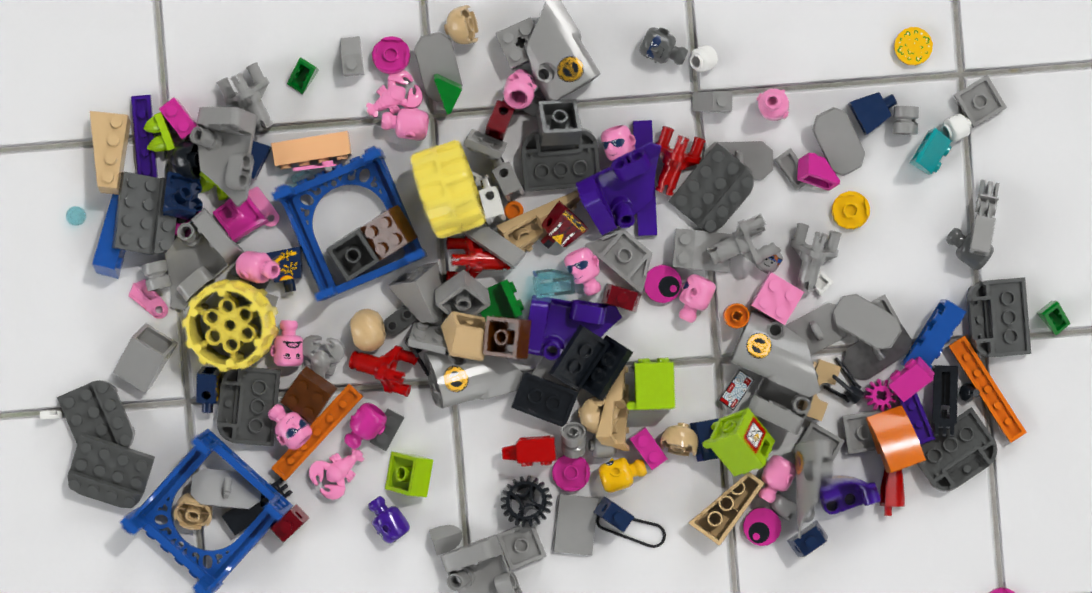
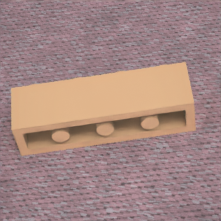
M348 131L271 143L274 165L280 167V170L289 169L292 164L298 163L299 167L308 166L311 161L317 160L318 164L324 161H329V158L335 157L337 161L348 159V155H352Z

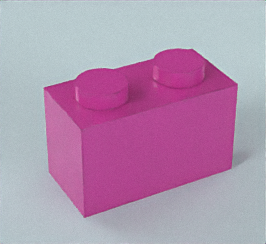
M175 97L159 108L182 140L186 141L189 139L192 129L199 127Z
M920 356L915 360L913 358L910 359L901 371L896 370L890 376L888 386L903 402L934 379L933 370Z
M643 427L629 437L651 470L667 460V457L646 427Z

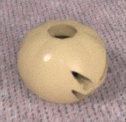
M361 309L356 312L350 321L355 346L362 351L379 349L384 344L386 338L383 318L377 311L371 309Z

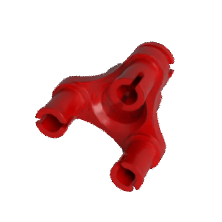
M663 126L659 140L655 143L661 145L659 156L664 163L657 182L658 186H656L655 190L662 193L664 186L668 185L666 195L673 196V190L676 189L682 170L700 163L702 158L700 155L706 140L694 137L690 152L685 153L690 139L685 137L683 144H681L683 136L678 135L675 147L672 149L669 143L674 129Z
M447 237V250L463 249L465 251V254H451V259H459V261H451V266H465L464 270L473 278H476L482 270H510L511 267L490 252L482 251V248H479L468 237ZM447 271L446 281L460 271Z
M396 345L388 353L380 357L363 352L358 353L359 351L356 350L352 353L349 361L350 369H356V371L373 375L375 379L380 380L384 387V392L390 394L394 392L408 397L411 385L403 383L405 378H402V376L405 377V372L397 371L396 368L399 361L416 365L418 358L415 357L413 352L404 350L403 347Z

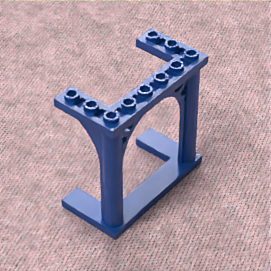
M375 146L364 150L365 154L361 155L362 158L357 156L350 159V163L345 166L342 163L333 166V171L325 173V171L319 172L314 175L315 178L308 181L305 178L296 182L297 186L295 187L283 184L274 188L276 192L271 193L274 201L280 202L286 211L319 289V292L314 294L317 301H324L428 257L417 238L403 247L406 254L404 258L338 286L335 285L313 231L315 209L319 201L329 191L344 185L365 187L373 191L382 200L387 210L399 205L412 226L384 160L386 156L382 149ZM363 169L370 171V177L366 182H361L359 179L360 172ZM354 171H356L355 179L349 180L348 175L352 176ZM374 177H376L377 180L374 181L377 183V187H372L370 184L374 180ZM336 181V186H332L331 182ZM317 188L321 189V193L319 195H315L313 192L309 191H317ZM305 194L310 195L314 203L312 205L303 204L300 200L301 196ZM301 208L309 210V215L305 217V211L302 212Z
M206 429L191 441L194 447L147 500L120 521L123 525L122 528L129 534L135 535L142 529L146 530L149 538L152 540L156 539L165 552H170L175 557L174 559L178 564L184 565L189 569L188 572L191 576L199 578L200 580L192 587L195 593H215L224 584L223 580L276 521H279L293 507L285 497L213 432ZM214 450L270 502H268L264 510L234 543L218 550H204L192 546L178 533L173 522L172 506L178 490ZM164 504L167 506V511L158 510L160 507L163 508ZM157 515H164L168 518V522L162 525L155 522V517ZM169 527L172 533L168 534V531L164 530V528ZM194 552L199 554L200 557L198 560L196 556H193ZM217 554H220V555L223 556L222 558L219 559V560H220L219 564H218V560H217V557H216ZM205 555H209L212 558L211 568H206L203 564Z

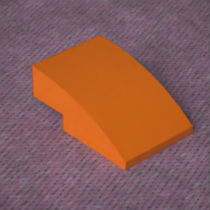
M902 405L866 417L877 454L881 455L887 473H892L926 460L915 430Z

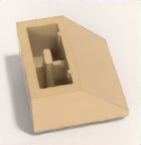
M454 311L449 314L442 323L441 328L450 356L478 361L484 360L485 317Z

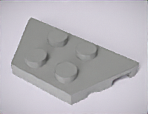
M624 228L585 245L638 292H643L652 252Z

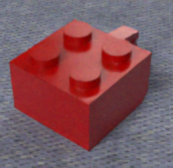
M554 435L519 438L516 445L502 447V458L504 460H516L517 463H521V466H533V462H541V465H551L552 461H556Z

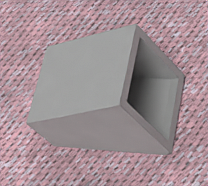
M145 323L131 337L113 373L120 379L134 385L136 389L146 393L154 384L178 343Z

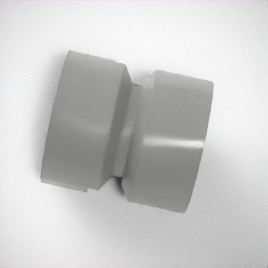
M894 106L893 117L896 121L893 123V134H918V123L915 120L919 116V107Z
M166 260L141 265L144 276L148 277L145 281L148 292L172 286L170 275L165 274L168 268Z
M570 422L562 427L561 448L563 455L568 458H579L585 454L586 429L582 424Z

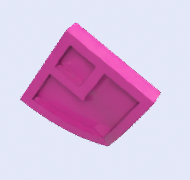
M249 195L247 200L239 207L230 198L213 212L235 243L253 230L269 222Z

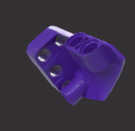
M649 142L618 157L612 162L610 167L576 183L580 199L602 236L617 229L618 226L622 228L631 227L635 223L634 215L653 200L655 174L661 145Z
M533 295L528 320H532L528 354L545 356L549 360H555L560 356L580 324L602 337L622 316L617 307L583 300L567 301ZM555 346L558 351L551 353L547 348Z
M835 475L833 479H821L818 497L823 510L828 514H836L864 504L868 506L881 501L875 482L867 483L861 479L844 475ZM847 494H853L854 501L850 504L845 503V496ZM834 500L836 507L833 510H828L826 507L827 503Z

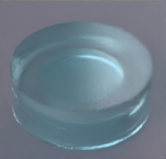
M73 206L68 209L66 219L72 225H81L86 220V212L81 207Z

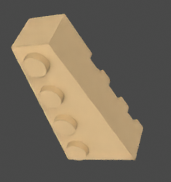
M90 111L97 187L100 193L119 195L121 172L124 171L131 121L129 116L124 114Z
M748 472L692 519L689 524L720 546L765 483L751 472Z

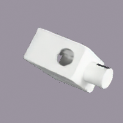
M491 178L480 180L482 189L479 190L488 225L507 221L498 187L493 186Z

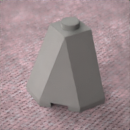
M437 262L424 264L418 267V270L408 275L405 273L388 285L390 290L421 323H435L445 313L436 306L434 290L442 285Z

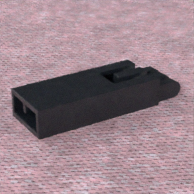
M934 365L932 424H935L934 435L938 437L939 429H942V437H946L947 429H950V437H954V425L957 424L958 366ZM941 405H949V418H947V410H942L941 418Z
M282 478L273 484L269 483L285 498L293 493L291 490L285 494L283 493V490L289 486L286 483L279 487L278 484L284 481ZM266 497L263 499L265 503L269 501ZM257 503L250 509L232 508L222 515V518L233 534L237 535L250 526L264 510V507Z

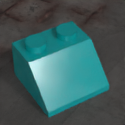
M936 128L929 130L910 164L929 175L933 172L936 173L942 164L939 162L942 156L946 157L952 148L950 146L951 140Z

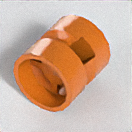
M730 304L724 310L723 319L729 327L742 328L749 322V311L742 304Z

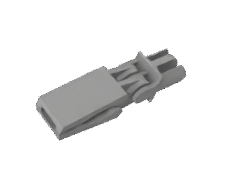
M981 180L975 208L977 214L972 223L969 253L988 257L996 220L992 216H995L999 199L997 198L999 183L995 184L992 195L993 182L988 181L984 194L985 180Z

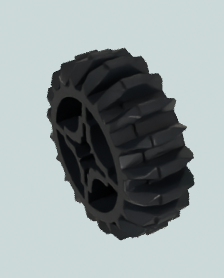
M521 476L519 483L516 479H513L515 484L513 487L507 484L509 491L503 490V494L507 497L501 498V501L505 503L501 505V508L506 510L503 514L504 516H509V522L515 520V526L522 522V527L526 528L527 522H529L532 528L534 526L533 521L540 525V517L543 520L547 519L544 512L547 514L551 512L546 507L553 505L552 502L547 501L552 499V495L547 494L550 490L548 487L544 488L545 483L543 481L538 484V478L531 482V476L527 477V481H524L523 476ZM529 488L524 494L516 493L520 489ZM535 490L541 494V505L534 501ZM529 498L532 504L526 503V505L524 506V503L521 500L527 501V499ZM512 499L520 504L518 514L512 509ZM531 509L537 511L530 516H524Z

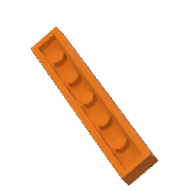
M962 336L948 345L974 388L979 390V396L1009 443L1026 434V430L966 336Z
M349 383L310 425L312 435L308 441L296 450L288 449L271 469L286 481L363 398V395Z

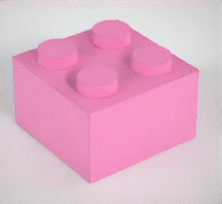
M769 272L750 306L785 325L804 291Z

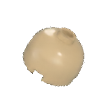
M469 5L453 9L447 17V24L444 25L445 33L454 42L459 44L476 43L478 37L475 38V33L478 32L477 20L474 12H469Z
M595 396L584 402L582 407H579L578 418H580L581 424L590 433L597 434L606 397L603 401Z
M678 423V425L666 428L661 436L659 447L661 449L664 446L669 448L668 452L672 454L689 456L690 453H693V456H695L698 449V437L689 428L688 424Z
M190 492L178 499L173 514L175 521L177 519L183 528L200 530L202 526L206 525L207 527L210 524L213 509L212 506L199 504Z

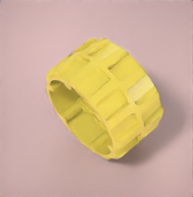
M458 140L416 152L411 156V165L430 224L438 238H446L485 224L486 218L481 198L466 154Z
M243 279L219 280L205 287L189 301L188 315L182 320V327H186L188 337L185 344L188 349L192 348L199 356V362L203 365L209 363L217 366L220 372H227L231 369H245L264 357L270 351L274 338L278 336L279 329L275 326V315L278 314L277 307L270 304L266 297L268 292L264 288L257 289ZM214 292H218L219 296H224V299L219 302L218 307L209 309L206 301ZM231 292L243 295L252 304L239 306V300L232 296ZM226 301H230L232 303V310H228L225 307ZM243 309L249 310L250 318L243 316ZM257 310L262 322V335L259 334L258 327L252 323V320L257 315ZM211 312L217 314V321L211 320ZM201 315L205 324L211 328L206 332L205 337L201 328ZM228 320H232L235 323L234 329L228 327ZM246 328L251 329L252 337L245 335ZM213 331L219 333V340H215L212 337ZM230 339H234L237 342V348L230 346ZM254 340V345L257 348L252 355L244 357L242 352L238 353L243 347L244 342L247 343ZM223 343V349L230 353L231 357L222 355L210 345Z

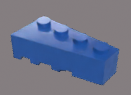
M112 194L92 265L97 274L119 279L126 250L112 248L119 195Z
M941 299L911 346L909 353L901 362V365L904 366L910 359L913 358L915 360L920 356L932 369V362L935 358H939L943 351V346L951 339L953 331L963 320L966 311L947 299Z

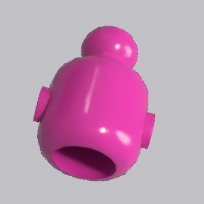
M372 403L362 404L356 413L351 416L349 425L352 431L345 435V443L349 447L357 449L361 446L363 439L372 440L377 434H382L387 422L385 413Z

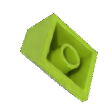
M391 451L385 489L409 496L427 497L433 459Z

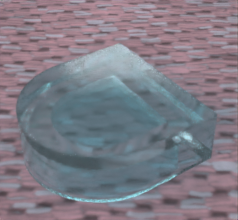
M305 170L292 175L291 179L293 183L311 177L309 170Z

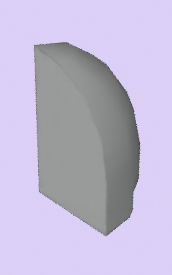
M776 493V500L773 503H769L777 515L788 521L791 520L793 513L795 514L797 511V504L778 493Z
M444 525L429 530L437 555L455 549L462 540V531L454 525Z

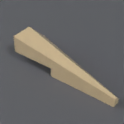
M578 190L496 225L499 235L524 252H530L533 249L532 245L540 238L543 239L546 236L547 232L542 227V223L559 200L570 210L574 211L577 208L576 204L581 200Z
M625 365L606 395L596 438L602 445L629 451L630 445L626 443V434L629 433V427H627L629 385L625 383V373L629 372L628 367Z

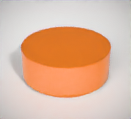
M511 201L505 206L504 212L508 219H512L523 214L524 210L519 202Z

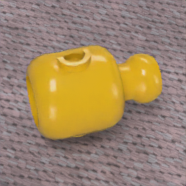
M624 457L616 460L611 458L609 462L602 464L598 469L603 488L608 493L629 488L633 485V477H643L647 474L642 459H637L634 463L629 464Z

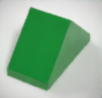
M300 57L287 85L304 94L319 69Z
M434 74V81L448 115L455 106L462 91V85L439 74Z
M1050 301L1037 312L1039 317L1055 335H1058L1071 324L1057 301Z

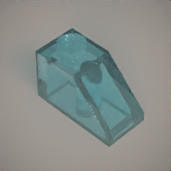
M554 269L532 271L533 287L537 298L575 293L573 274Z

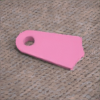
M333 160L324 161L322 166L317 164L294 167L293 171L337 166V164H333Z
M259 187L250 189L249 197L267 220L269 215H274V220L272 222L269 221L265 225L269 227L277 225L280 219L278 212Z
M146 279L133 283L128 296L155 318H164L168 314V306L155 290L147 291ZM158 306H161L163 309L160 314L156 312Z

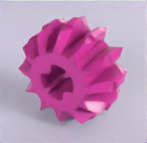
M877 379V385L871 381L872 389L865 388L870 394L864 395V398L871 399L866 404L870 406L874 403L873 410H877L879 406L880 410L884 411V405L890 409L889 401L896 402L895 399L891 398L896 393L894 391L890 392L892 389L889 386L887 387L888 380H884L882 384L881 379ZM878 391L885 393L883 399L876 398Z

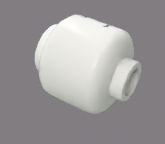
M705 45L691 52L689 62L695 71L700 73L706 72L717 65L718 56L714 48Z
M955 114L944 120L941 129L946 137L955 142L967 137L970 134L972 125L968 117L962 114Z

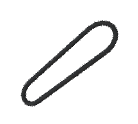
M597 516L596 518L597 526L600 529L618 535L620 537L626 538L628 540L637 542L639 544L645 545L647 547H660L666 539V533L664 528L657 523H652L636 518L632 520L644 524L657 526L662 530V541L659 544L650 545L648 543L639 541L629 536L604 528L599 523L600 516Z

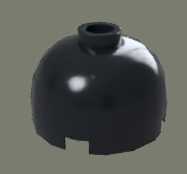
M185 141L175 147L170 156V164L176 173L188 179H199L201 177L199 175L201 171L197 144Z

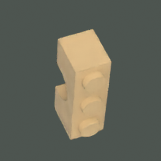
M817 359V362L813 361L814 369L818 374V384L830 383L835 385L836 380L832 378V375L838 377L841 367L821 359ZM817 394L813 395L807 416L822 421L828 403L821 401ZM803 399L798 401L797 408L799 410H805L808 407L807 401Z

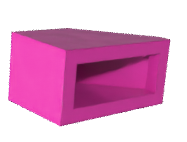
M807 153L798 159L797 180L828 191L840 184L839 178L825 158L818 156L816 153Z

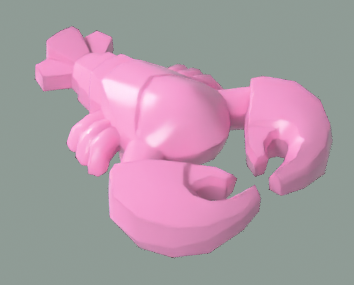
M403 70L397 74H389L387 79L388 89H386L385 85H382L376 91L381 97L374 104L368 102L366 105L370 116L376 118L379 111L388 108L390 113H398L400 110L398 105L409 109L420 106L423 94L417 84L414 85L416 94H413V89L410 88L407 99H405V88L396 85V83L400 85L409 84L403 78H407L411 83L414 81L407 71Z
M352 448V454L343 459L338 453L332 455V457H329V460L333 462L332 464L319 460L310 466L309 477L314 485H319L316 480L317 475L319 476V481L322 482L324 470H327L326 478L328 481L337 482V485H324L330 491L327 492L321 488L320 492L323 496L335 500L345 494L344 478L346 477L347 481L351 482L356 475L351 469L356 464V461L363 462L364 460L360 449Z

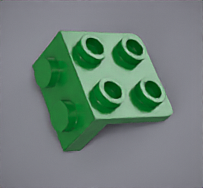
M506 279L487 288L491 305L480 312L482 317H485V320L486 316L516 318L523 315L522 310H524L521 299L516 300L514 293L517 290L513 281L509 282Z

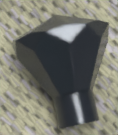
M968 383L962 385L959 391L961 400L966 402L972 401L980 394L978 389H975L973 385Z

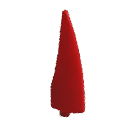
M884 469L880 485V506H884V516H892V506L905 507L902 469L892 473H887Z

